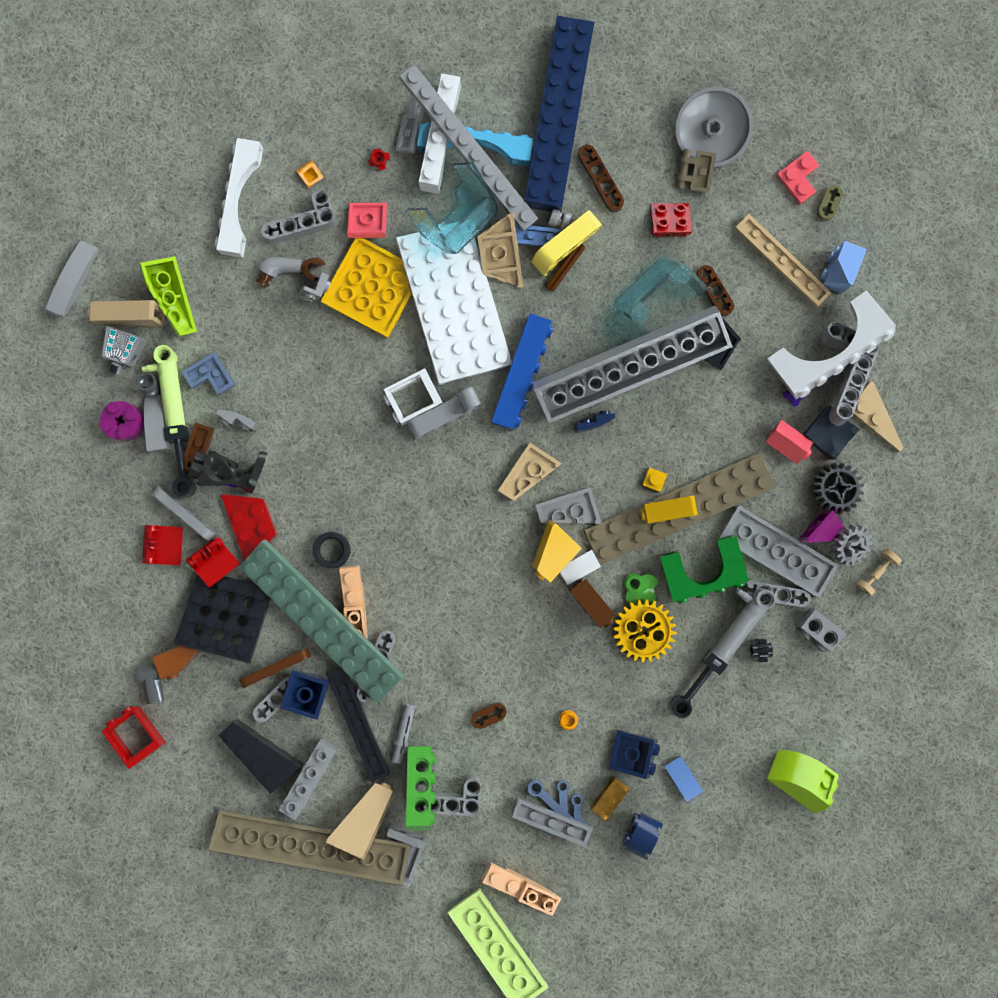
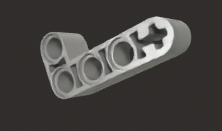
M317 189L313 192L312 202L315 210L264 224L261 229L263 237L268 243L277 244L333 228L336 224V216L328 193L324 189ZM319 198H326L325 202L317 203ZM324 216H331L329 221H322ZM307 220H312L311 226H304ZM289 225H294V229L292 231H286V228ZM273 230V236H269L271 234L270 231Z
M470 387L458 393L457 397L412 418L407 422V425L414 439L417 440L438 430L440 426L442 428L456 421V418L460 419L473 413L472 410L474 409L475 411L479 410L482 404L474 388Z
M475 775L467 777L464 783L463 794L435 792V800H437L438 805L431 807V812L457 816L477 815L481 802L482 783L480 778ZM474 781L478 784V788L471 790L467 784ZM406 795V797H405V799H404V807H405V809H406L407 795ZM454 800L457 802V806L450 808L447 802ZM469 801H473L477 804V807L469 809L466 804ZM419 804L415 809L418 812H423L426 806Z

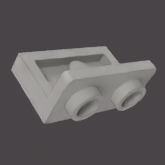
M322 272L317 277L313 289L303 286L298 294L302 295V299L308 302L317 301L329 288V275Z

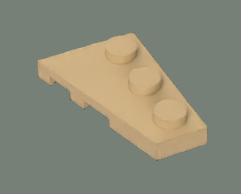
M529 443L498 491L515 501L562 463L532 443Z

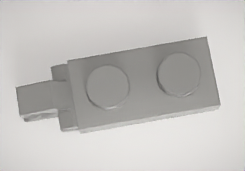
M411 101L409 112L403 114L396 145V152L399 154H415L420 123L422 124L423 108L417 101Z

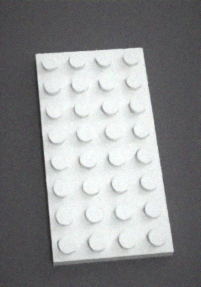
M470 220L397 237L396 242L438 384L442 385L511 366V357L487 277L483 275L481 257Z

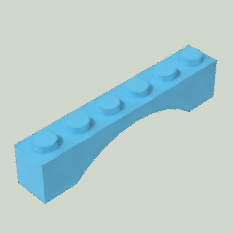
M431 122L420 123L417 142L418 152L425 153ZM465 127L480 146L498 152L513 165L530 167L534 138H530L527 135L512 136L507 132L497 134L492 133L490 130L474 131L472 128ZM449 140L447 144V149L453 147Z

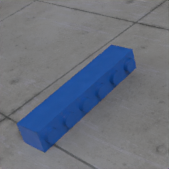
M529 314L494 413L492 424L514 431L515 427L519 428L522 419L519 416L520 411L526 408L528 399L525 398L527 391H532L533 382H535L532 380L533 374H538L541 365L538 362L540 355L544 356L547 345L544 344L546 337H551L554 328L550 326L551 320Z

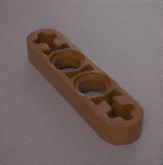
M588 144L583 145L579 150V160L609 211L619 212L624 205L623 196L595 148ZM585 150L587 152L591 151L590 158L592 163L590 165H587L590 162L587 156L583 157ZM592 167H600L602 170L601 174L594 175L591 172ZM607 182L611 185V189L603 191L600 185ZM613 191L615 192L613 194L614 200L620 201L618 203V207H616V205H611L612 198L609 195L612 194Z
M308 648L239 679L242 688H245L311 657Z

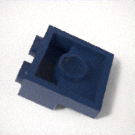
M617 730L609 769L643 779L650 778V775L653 776L656 771V764L653 763L654 757L658 756L660 752V745L657 744L658 739Z

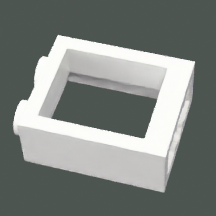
M425 368L384 389L386 394L383 397L388 406L392 405L394 409L392 415L396 423L400 422L402 426L407 424L412 418L443 404ZM422 379L434 403L404 418L392 394Z

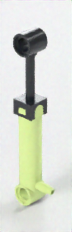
M160 345L154 350L153 354L157 364L142 367V372L158 371L166 426L163 427L165 441L170 444L174 443L179 478L174 480L172 490L180 497L190 498L196 492V485L186 476L182 442L189 441V433L184 420L176 363L178 357L170 347ZM169 353L168 359L162 360L163 355ZM187 483L188 489L182 493L181 486Z

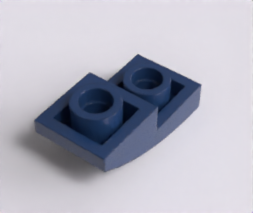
M599 411V414L594 416L595 422H592L591 419L580 420V423L576 424V433L591 431L608 424L615 418V413L610 414V411Z

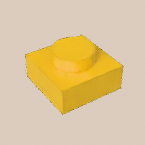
M649 467L642 486L661 492L667 474Z

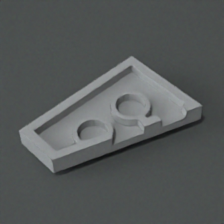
M591 487L535 504L541 523H547L549 520H552L555 523L602 524Z

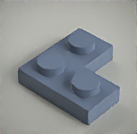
M216 352L182 371L190 387L193 389L207 380L211 382L218 395L236 386Z

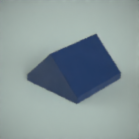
M292 670L281 709L318 720L329 681L316 674Z

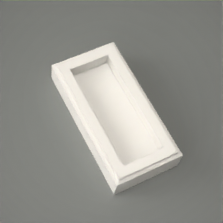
M590 550L570 561L560 573L566 584L569 585L600 568L601 565L593 551Z

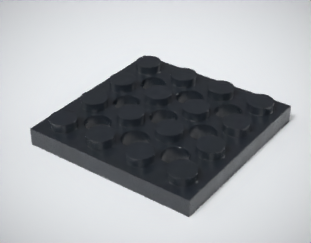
M197 574L174 644L251 664L271 598L256 584L226 576L209 588ZM210 589L217 590V595L213 598L207 597V592ZM228 594H235L236 599L234 602L227 603L225 601ZM248 598H252L255 601L254 605L250 608L244 606V602ZM210 607L211 613L205 617L201 616L202 608ZM222 612H229L230 617L227 621H220L219 616ZM243 616L248 617L247 625H238L239 618ZM203 625L205 628L204 633L196 635L194 633L195 628ZM217 630H222L224 633L220 640L213 638V634ZM235 635L242 636V642L239 645L232 644V638Z

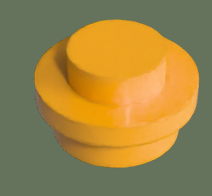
M565 710L560 714L559 724L563 729L571 730L577 726L578 717L575 712Z

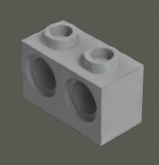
M811 608L796 626L800 629L799 633L808 640L809 638L813 639L816 642L814 645L822 652L825 650L832 652L846 635L820 612ZM813 620L816 627L811 631L808 625ZM826 633H829L831 635V639L829 642L826 643L824 641V635Z

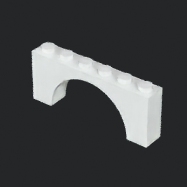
M865 291L850 302L851 311L857 321V330L849 346L837 356L823 361H806L793 356L783 347L767 358L773 371L795 399L805 397L812 388L823 385L827 378L833 374H839L846 365L857 362L865 352L873 351L878 346L877 344L883 340L888 341L894 336L896 325L868 291Z

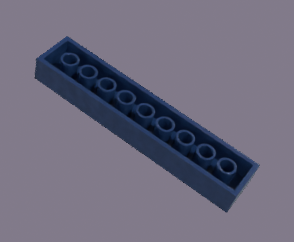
M557 16L524 200L532 209L550 212L557 209L562 212L594 28L593 21Z

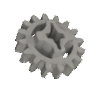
M850 524L849 528L844 526L843 532L838 531L839 537L833 539L836 541V544L832 545V548L835 549L832 554L836 556V560L845 565L850 564L854 566L855 561L861 563V558L867 557L865 553L871 551L868 547L873 544L869 540L872 538V535L869 534L868 529L859 524L856 526Z

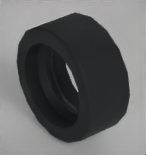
M337 532L321 534L315 540L312 547L316 562L326 568H338L344 565L351 553L347 538ZM328 539L338 540L343 547L342 556L336 561H327L321 555V545Z

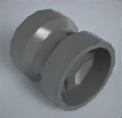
M143 373L137 377L136 385L146 398H155L160 394V384L151 373Z

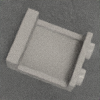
M391 824L385 840L411 845L403 886H399L403 888L405 886L410 887L427 838Z

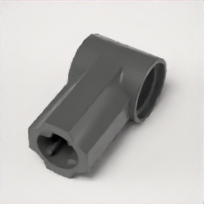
M155 664L138 667L137 677L140 684L143 685L146 704L165 700L161 679Z

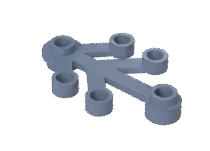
M533 779L528 783L529 794L535 797L539 796L553 809L552 811L587 825L581 816L583 798L580 794L575 793L571 797L572 804L574 805V818L568 813L567 790L569 785L567 781L560 780L557 783L559 804L543 789V784L540 780ZM561 783L566 784V788L563 790L559 788ZM538 784L539 789L533 790L532 785ZM574 797H580V802L575 803L573 801Z

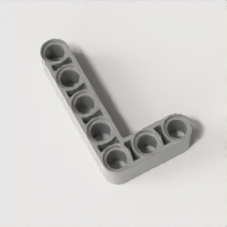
M832 322L824 329L820 338L825 345L843 352L850 344L848 341L852 342L856 331L838 322ZM877 344L878 346L873 351L865 352L861 355L857 362L849 364L829 414V420L832 424L841 426L853 416L878 354L879 344Z

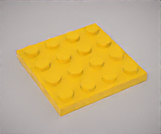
M355 238L332 279L327 292L322 297L321 303L389 338L412 296L402 259L364 238Z

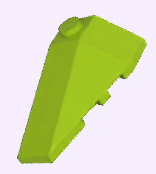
M176 257L139 263L145 285L178 336L197 332Z

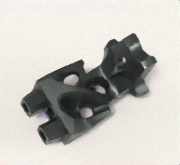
M209 450L207 455L196 452L188 475L198 478V486L239 487L244 492L252 494L264 466L267 452L259 451L255 463L247 469H238L239 463L218 454L216 451Z

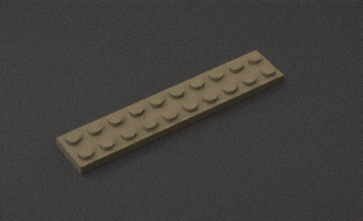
M757 453L645 503L649 504L694 496L698 514L696 516L645 524V520H641L640 509L643 508L640 505L606 520L602 524L588 528L584 532L599 564L603 565L775 488V485L760 453Z
M219 810L208 850L403 886L411 845L374 838L363 861L327 844L328 837L334 832L332 830Z

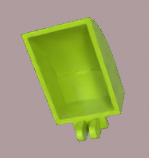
M779 750L776 753L767 780L817 814L822 810L826 811L833 803L832 796L838 787L839 775L808 755L794 751Z

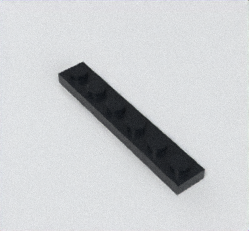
M341 667L326 673L371 782L389 775V768L362 704L357 697L350 676Z

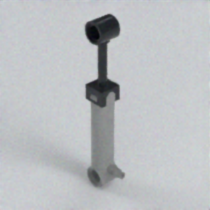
M758 588L750 596L741 589L737 590L736 594L748 604L711 651L709 650L701 661L707 667L684 696L677 695L671 699L670 707L677 717L686 718L691 714V699L713 671L718 675L722 674L728 666L727 662L766 611L774 606L776 597L772 591ZM762 594H767L768 600L765 603L760 602ZM679 703H685L683 710H676V706Z

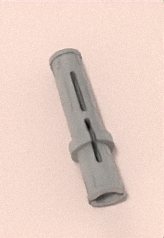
M404 703L397 737L393 742L395 746L390 760L393 763L403 764L405 750L409 746L407 741L412 726L415 705Z

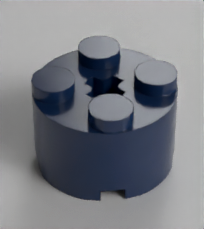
M635 813L631 821L632 830L631 832L627 830L623 838V846H625L626 850L647 860L648 854L651 855L659 838L658 828L662 829L663 823L646 814Z

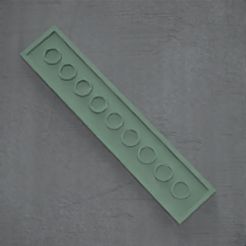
M267 540L261 541L239 567L377 704L404 677Z

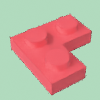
M807 151L776 175L799 205L816 192L805 177L817 169L819 164Z

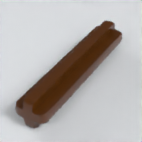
M583 244L579 245L565 257L547 282L546 288L548 290L555 291L584 251L585 246Z

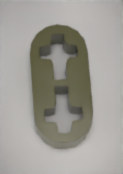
M831 185L825 191L817 209V216L820 220L829 221L836 214L843 197L841 187ZM832 191H835L836 197L832 201H830V198L832 196V194L830 193ZM829 205L828 212L831 214L825 216L823 210Z

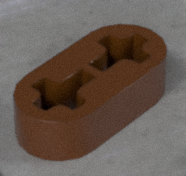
M497 702L477 710L472 715L471 721L473 726L482 729L503 720L507 713L504 704ZM498 706L499 709H503L500 717L497 714L490 716V713L495 711V707ZM478 714L481 717L488 715V718L483 720L484 724L475 722Z

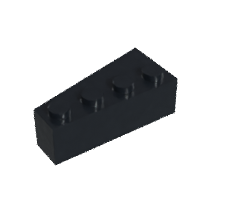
M239 719L232 722L218 735L270 794L304 764L273 744L270 740L258 734L257 731Z

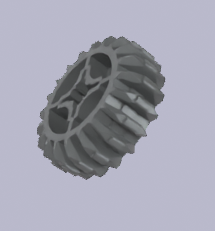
M836 462L832 463L831 467L825 465L824 470L819 469V475L813 476L817 482L811 483V486L816 487V489L811 490V493H817L813 500H820L817 506L822 507L825 505L823 511L830 510L835 513L838 512V514H843L844 511L850 512L851 507L856 508V502H861L862 500L858 495L864 494L860 490L861 487H864V484H859L858 482L862 477L855 476L858 471H851L850 465L845 467L844 463L837 465ZM832 474L830 485L824 487L825 480ZM839 474L844 475L849 480L850 484L844 483L842 480V476H839ZM835 486L845 487L840 491L830 490V488H835ZM851 490L849 498L843 503L845 492ZM825 493L831 494L833 499L836 500V504L831 502Z

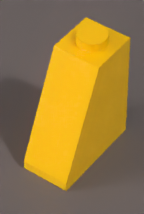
M694 496L642 505L643 509H640L641 520H645V524L698 515Z
M552 520L547 522L532 567L537 570L534 574L542 581L547 579L550 583L582 549Z

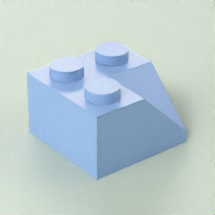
M844 241L840 246L837 245L834 251H831L828 255L827 262L829 264L827 269L824 268L821 273L820 279L822 284L826 288L841 294L853 286L867 249Z

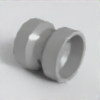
M554 209L548 227L564 230L569 226L572 214H563L560 210Z

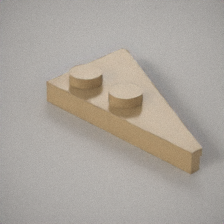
M870 381L863 389L853 415L896 451L901 452L903 445L874 382Z

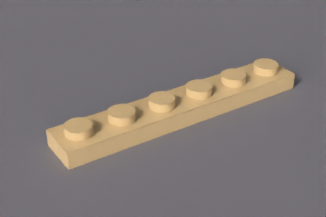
M750 214L735 227L734 230L816 308L832 293Z

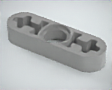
M290 677L285 678L255 707L253 717L256 721H267L281 708L284 692L280 691L279 688L281 687L284 690L287 687L286 682L289 681ZM273 694H279L282 697L280 704L276 705L272 702ZM269 705L271 708L265 713L267 717H259V708L263 710Z

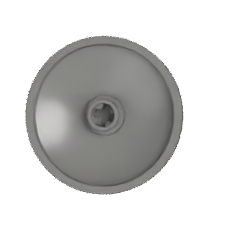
M709 87L696 92L684 103L678 114L675 129L678 145L682 152L684 149H691L690 158H696L697 150L717 153L714 167L723 166L734 161L745 151L752 137L753 117L748 104L738 93L724 87Z

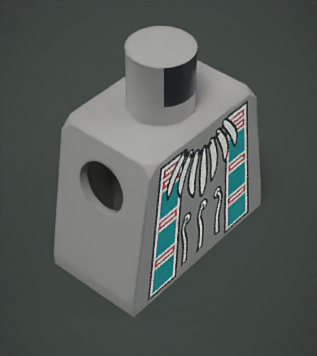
M107 326L102 357L111 361L108 372L120 375L123 365L133 368L147 340Z

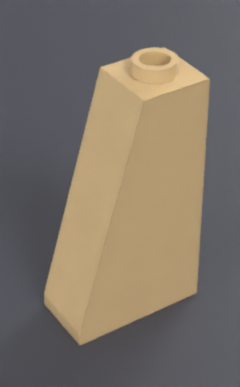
M154 300L91 302L88 308L89 321L94 324L164 327L165 314Z
M383 782L380 785L375 783L328 837L326 843L364 861L393 799L394 792L391 790L392 787Z

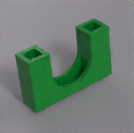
M735 534L715 539L721 557V568L713 579L706 582L694 581L686 575L678 550L659 555L673 602L677 601L680 604L689 601L688 598L694 596L696 598L705 597L707 593L715 591V593L724 592L727 587H742L745 585V582L749 581Z

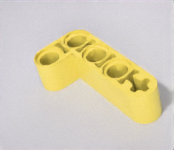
M590 210L541 247L536 252L531 263L545 277L549 270L552 271L559 261L602 227V224Z

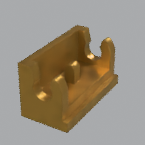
M613 775L590 806L591 810L607 821L631 788Z

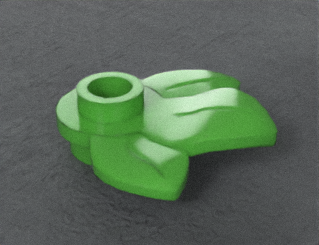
M637 573L629 574L624 581L627 589L625 595L627 603L630 605V602H632L634 605H637V599L643 602L645 599H648L649 603H652L653 600L656 601V593L653 587L658 585V579L650 574L642 576ZM631 580H637L638 584L636 586H632L630 584Z

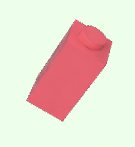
M783 420L774 427L765 441L796 464L801 459L806 460L812 452L810 448L813 442Z

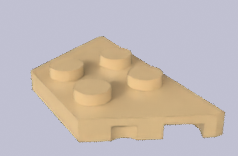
M512 212L477 236L483 275L523 288L514 213Z

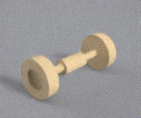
M889 549L882 553L887 561L871 575L872 578L867 583L861 579L856 583L869 596L875 593V590L870 585L875 579L878 580L882 576L889 563L891 562L898 566L902 562L901 558Z

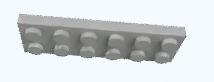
M739 505L718 537L721 538L735 534L741 553L816 598H820L839 566Z

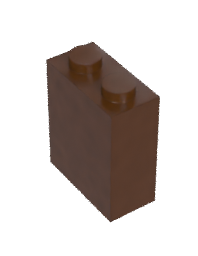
M582 578L568 590L599 628H607L614 622L613 618L616 615L585 578Z

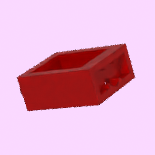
M139 705L136 707L129 706L121 712L123 716L118 719L116 717L105 724L107 727L101 731L128 769L136 766L166 743ZM133 715L136 716L153 740L152 743L134 756L115 731L117 727Z

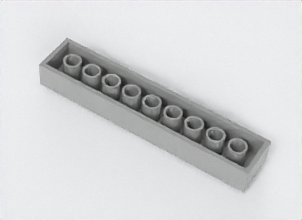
M712 306L533 382L534 391L548 422L551 423L733 346L720 311L716 306Z

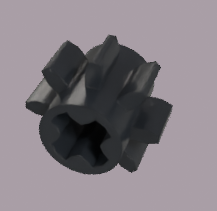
M755 639V643L750 645L751 657L756 658L758 663L768 662V658L773 657L772 643H767V639Z

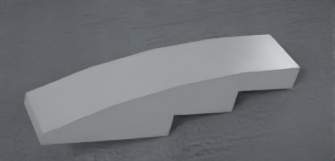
M80 240L56 282L45 308L47 312L62 318L65 317L83 289L82 283L90 273V265L99 252L98 247Z

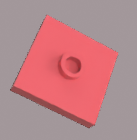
M349 203L348 238H386L387 203Z

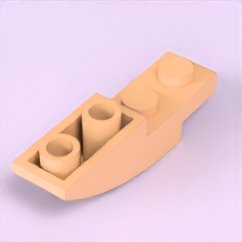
M360 565L340 567L344 617L368 640Z
M491 862L481 879L482 883L516 897L519 902L553 916L561 900L560 896L544 886L507 867L504 869Z

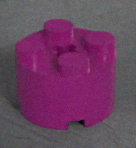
M124 401L110 402L101 413L100 428L112 439L123 442L132 441L141 436L145 429L144 416L141 410L132 404Z

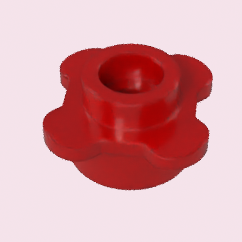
M376 148L372 151L371 159L368 160L370 166L378 167L381 171L385 170L386 162L390 160V155Z

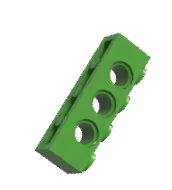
M431 746L408 747L407 831H431V824H435V812H431V804H435V792H431V784H435V772H432V765H435V753H432ZM419 765H424L427 767V769L424 772H418L416 770V768ZM423 784L427 788L423 792H418L416 787ZM423 804L426 806V809L423 812H418L415 809L416 806Z

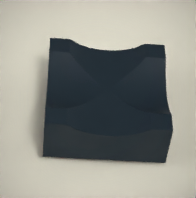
M828 405L803 435L813 442L812 445L826 457L834 460L860 429L849 421L841 426L832 424L829 420L832 406Z

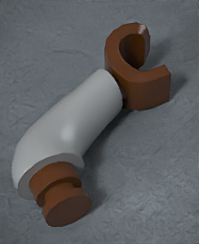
M287 257L266 258L258 266L260 278H257L256 282L269 287L270 284L268 282L272 281L273 277L277 278L281 273H301L302 271L309 279L316 281L317 276L309 271V266L311 263H316L321 267L326 265V263L318 257L309 258L305 262L302 259Z

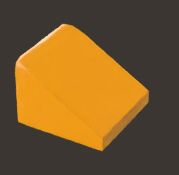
M311 160L296 170L308 188L323 178V175Z

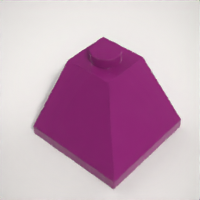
M821 512L797 540L801 543L832 541L834 538L839 537L838 531L841 532L844 526L835 512Z

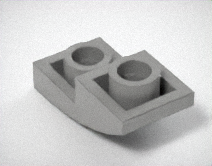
M217 410L216 412L221 416L219 420L227 426L229 424L236 426L241 421L239 425L247 431L249 429L256 431L259 427V424L241 414L226 410Z

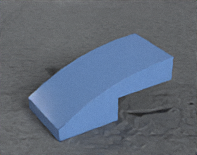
M681 756L665 766L686 802L703 793V790Z

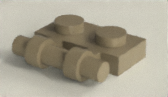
M684 149L683 156L680 157V173L677 174L676 179L678 180L677 188L684 189L686 181L691 182L690 190L709 192L717 153L697 150L696 158H690L691 149ZM689 164H695L693 176L687 175Z

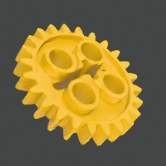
M637 599V605L630 602L631 608L629 609L623 606L625 613L618 612L621 619H615L614 621L619 625L613 627V630L618 631V633L613 635L614 638L620 639L616 642V645H623L620 651L624 652L627 650V657L633 654L634 661L640 657L642 662L645 661V657H648L649 661L652 662V656L659 660L660 652L666 655L664 649H671L668 643L675 642L671 635L677 634L676 631L671 630V628L676 626L675 623H670L674 617L666 616L669 610L661 611L663 608L662 604L656 607V601L653 600L650 605L648 599H645L644 604L639 599ZM650 612L653 613L654 619L648 623L644 621V616ZM630 621H634L637 624L636 629L633 631L627 630V624ZM657 622H660L659 626L648 629L647 635L640 633L636 635L634 638L629 639L630 635L641 632V627L645 626L646 628H649ZM656 630H661L662 637L658 640L653 639V633ZM638 639H644L645 645L642 648H637L635 642Z

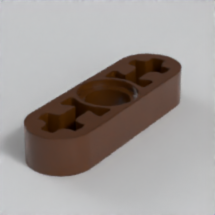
M709 265L701 266L696 273L698 282L712 305L718 308L721 316L730 315L734 310L732 299L714 269ZM703 270L704 272L710 273L708 276L710 282L712 281V279L715 280L708 286H706V284L709 282L706 277H701ZM712 286H717L720 289L718 296H713L710 293ZM722 295H724V297H725V298L722 299V302H723L725 305H726V304L729 305V307H728V309H727L728 311H726L725 309H724V310H721L720 307L722 306V303H721L720 300L718 301V303L715 301V300L720 299V298L722 297Z

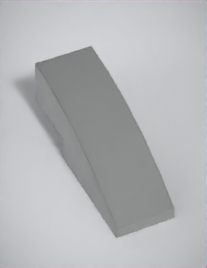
M161 394L155 398L145 397L144 428L147 452L154 453L171 450L170 443L165 441L163 427L166 426Z

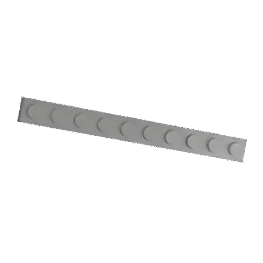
M413 65L400 75L399 80L508 214L514 213L515 223L523 232L536 222L538 217L419 69Z

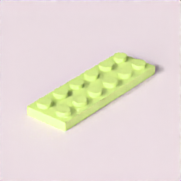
M480 888L448 910L451 919L507 998H535L548 988L546 981Z

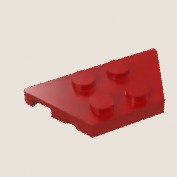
M223 494L221 498L245 561L261 541L267 540L270 542L277 533L263 498Z

